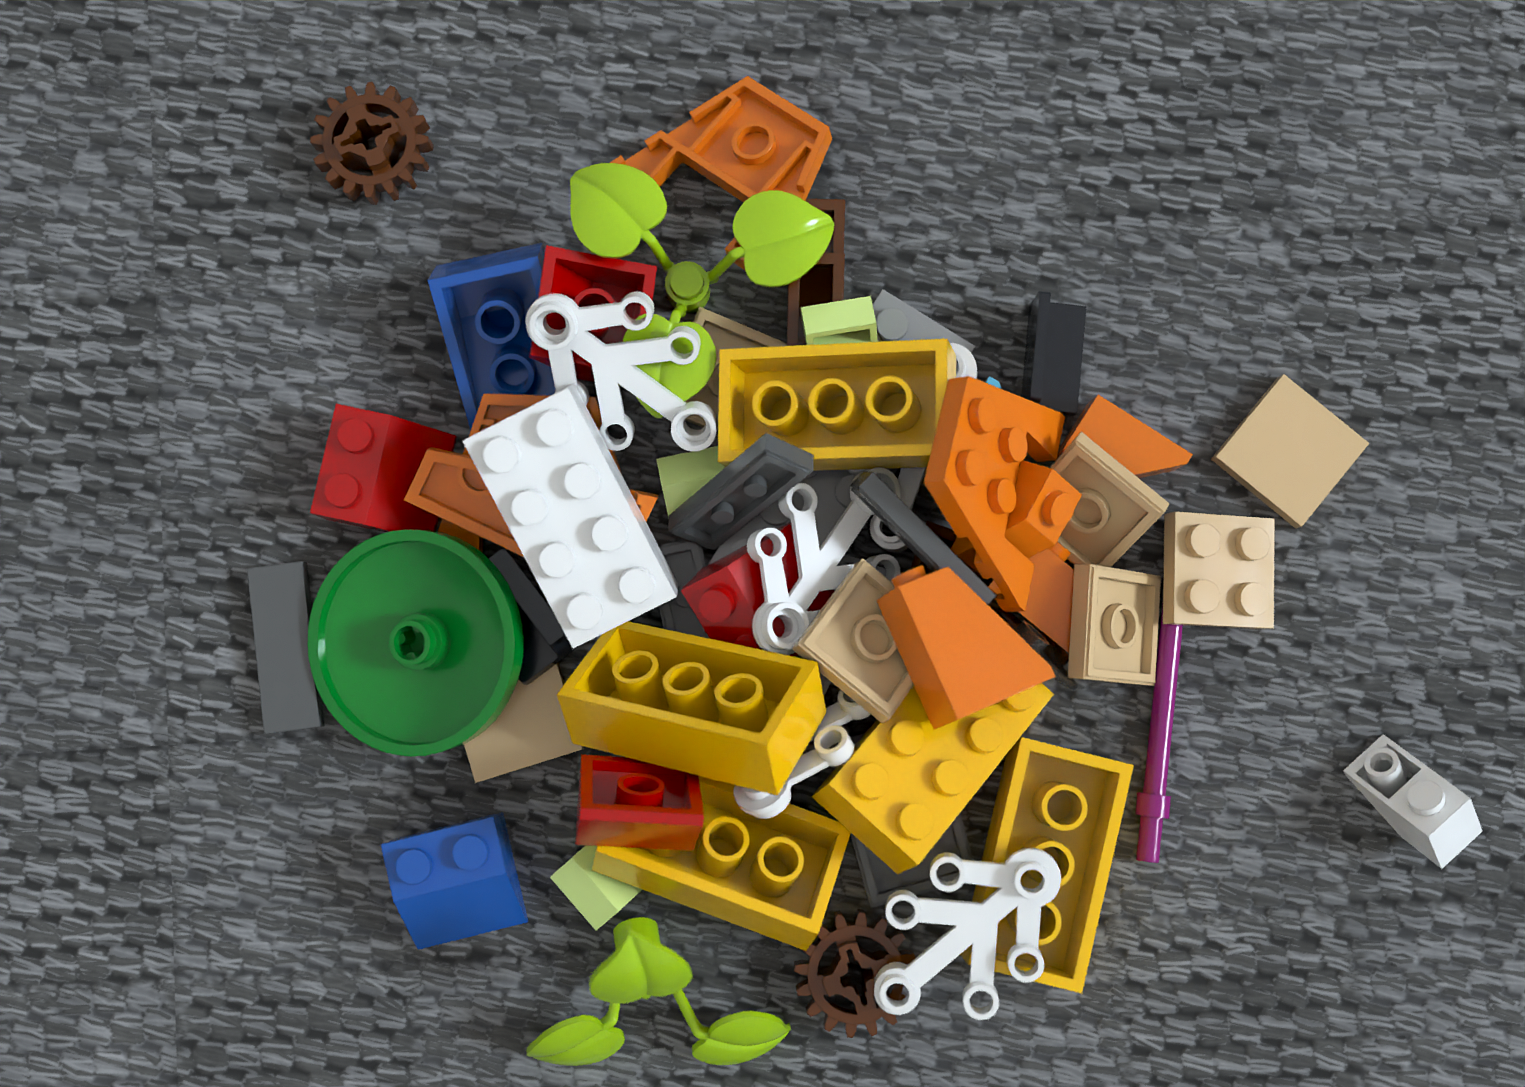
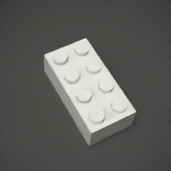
M575 384L463 440L469 455L572 648L677 597L679 584Z

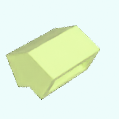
M871 296L800 308L806 345L878 342L877 323Z
M718 446L656 459L668 517L725 468L724 465L718 462Z
M585 845L550 878L597 931L642 889L592 871L597 846Z

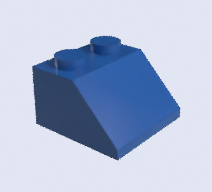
M503 812L396 838L381 844L393 902L418 950L528 922Z

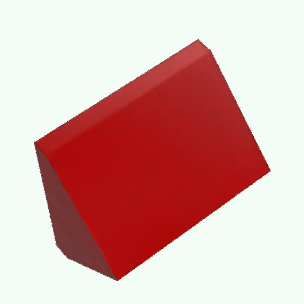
M581 754L575 845L694 850L704 821L698 775L627 757Z

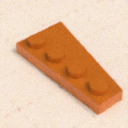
M432 447L427 449L404 501L524 557L471 456ZM629 489L645 521H647L659 495Z

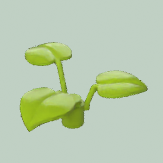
M600 163L584 167L576 171L570 178L571 221L578 239L585 248L600 257L622 258L634 252L642 238L661 264L663 270L667 273L665 288L668 300L675 308L671 312L669 321L660 315L653 314L652 320L646 328L638 331L628 329L624 335L623 342L667 337L674 328L679 326H688L698 333L701 346L699 354L693 362L686 365H679L672 361L635 365L683 401L692 398L707 385L716 366V348L709 333L697 323L680 322L681 317H684L686 313L697 312L699 307L703 308L710 297L709 285L717 283L719 277L737 259L744 257L747 277L754 284L764 287H780L790 284L805 275L820 260L833 234L834 222L832 218L803 199L783 191L770 190L760 192L744 201L735 214L732 228L734 237L740 247L732 249L711 271L706 272L699 264L684 261L674 264L656 237L649 231L660 224L665 218L667 203L659 185L645 172L624 164ZM646 314L639 316L636 320L646 317ZM685 337L676 338L672 342L674 349L679 353L686 354L693 350L692 342ZM636 397L640 404L653 417L657 419H661L664 417L656 410L651 408L649 405L644 403L642 400H640L638 397Z
M637 917L625 920L614 928L615 951L597 967L589 980L591 994L597 999L609 1002L607 1014L600 1020L591 1015H579L563 1020L539 1035L527 1047L526 1054L528 1057H533L543 1062L565 1066H580L600 1062L615 1054L625 1042L623 1030L613 1027L618 1021L620 1004L630 1003L641 998L648 999L651 996L657 997L673 994L693 1035L700 1039L693 1044L691 1048L692 1055L696 1059L708 1064L733 1065L755 1059L780 1043L791 1030L790 1023L785 1024L775 1015L758 1011H742L720 1018L710 1027L702 1025L682 990L692 979L690 965L674 951L661 944L658 925L655 920Z

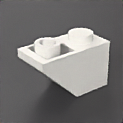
M1384 734L1343 770L1347 778L1394 830L1441 869L1482 832L1471 798Z

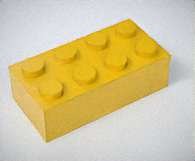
M947 338L719 349L718 462L725 467L728 466L760 437L768 433L813 454V471L873 469L878 467L885 469L927 467L948 379L956 378V354Z
M629 621L603 633L557 693L572 744L777 796L827 713L818 663L816 661Z
M1040 683L933 730L913 685L892 717L884 723L876 720L855 744L852 757L846 763L837 766L811 797L898 875L920 864L1052 698L1054 693Z
M1020 737L1006 754L982 861L1005 863L1011 854L1023 848L1041 849L1056 861L1061 873V885L1055 898L1041 906L1038 949L1044 960V970L1041 976L1034 982L1082 994L1134 765ZM1028 870L1022 874L1020 883L1026 888H1036L1042 882V874L1037 870ZM976 885L972 902L982 903L998 887ZM1017 907L1001 919L997 926L994 972L1010 976L1012 975L1009 971L1007 955L1010 948L1016 944ZM972 945L960 954L970 966ZM1022 953L1015 959L1014 965L1019 970H1030L1036 964V957L1030 953Z
M699 776L704 821L693 851L597 846L592 871L807 951L819 934L851 832L838 821L790 803L780 814L767 819L756 818L751 814L745 813L738 806L734 798L735 785Z

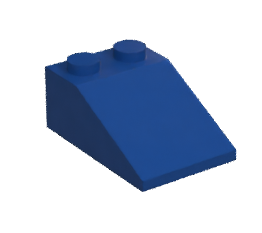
M543 243L437 265L427 280L470 430L482 396L485 393L553 395L556 391L552 368L529 358L532 340L526 329L527 312L533 302L538 299L544 258Z

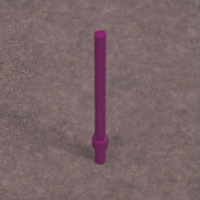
M1163 602L1143 793L1137 792L1135 814L1141 815L1136 860L1159 863L1163 818L1169 819L1171 796H1166L1183 629V625L1163 624Z

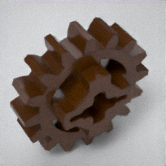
M367 82L365 95L359 96L351 86L345 87L347 98L345 102L341 104L331 97L326 100L333 111L330 117L324 115L315 116L314 121L324 132L323 134L310 137V143L317 151L322 152L313 159L314 163L321 172H328L325 179L334 190L344 185L343 192L349 200L355 201L362 191H364L365 197L371 205H377L380 192L384 191L387 192L393 201L399 200L397 187L404 183L407 187L414 190L417 187L412 177L414 170L428 172L430 168L426 160L420 155L421 153L433 151V144L430 138L422 135L430 129L424 115H416L419 109L414 100L408 97L400 102V94L391 85L386 89L383 96L380 95L373 82ZM371 112L385 113L388 116L382 118ZM376 136L375 143L377 147L367 150L369 148L367 140ZM404 151V153H403L401 159H400V160L398 161V163L396 164V161H397V159H398V157H399V155H400V152ZM348 168H351L352 171L363 168L371 171L373 175H359L349 171Z
M857 909L854 922H846L839 910L834 912L835 926L828 929L822 923L818 940L812 942L807 951L803 950L809 955L808 960L794 961V971L807 976L806 980L795 985L797 995H812L813 998L806 1006V1012L810 1017L817 1015L821 1011L825 1012L823 1023L825 1030L830 1032L838 1021L843 1022L847 1038H853L857 1025L865 1024L869 1034L874 1036L877 1035L876 1020L881 1017L893 1026L897 1023L894 1014L884 1011L874 1001L876 974L883 966L892 962H901L908 965L915 959V955L912 950L898 951L897 948L906 938L900 929L889 935L885 934L888 922L886 917L880 915L870 925L867 924L864 910ZM855 935L871 938L880 943L886 950L870 952L858 945ZM836 941L838 951L831 965L823 967L818 971V965L823 953ZM851 949L854 959L858 960L861 968H870V970L862 973L863 983L861 985L864 991L862 996L859 995L856 985H853L849 977L840 979V976L848 973L847 963H849L847 950ZM900 983L890 985L886 992L891 999L896 1001L903 1000L907 996L902 991L904 985ZM828 994L830 997L840 994L854 1002L855 1009L840 1007L831 1002L825 995Z

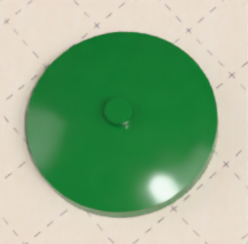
M397 530L379 534L365 540L347 552L334 565L324 579L314 600L308 626L307 645L311 673L316 688L324 704L337 722L359 741L374 749L398 756L413 757L436 754L459 747L476 738L498 718L510 700L519 678L523 659L524 638L521 616L515 597L501 572L481 551L471 544L443 532L432 530Z

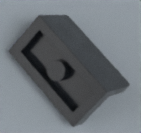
M1039 291L1029 305L1021 397L1058 411L1063 415L1075 416L1078 412L1087 306L1050 302L1051 292Z
M502 548L489 559L507 581L519 608L524 645L522 666L518 679L522 684L528 685L579 646L572 648L552 609L506 549Z

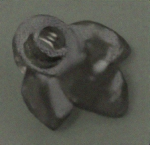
M1001 608L996 612L1051 666L1056 676L1054 679L1072 691L1078 688L1075 680L1068 678V672L1064 668L1069 662V656L1062 647L1037 627H1033L1024 620L1021 622L1013 613L1004 612Z

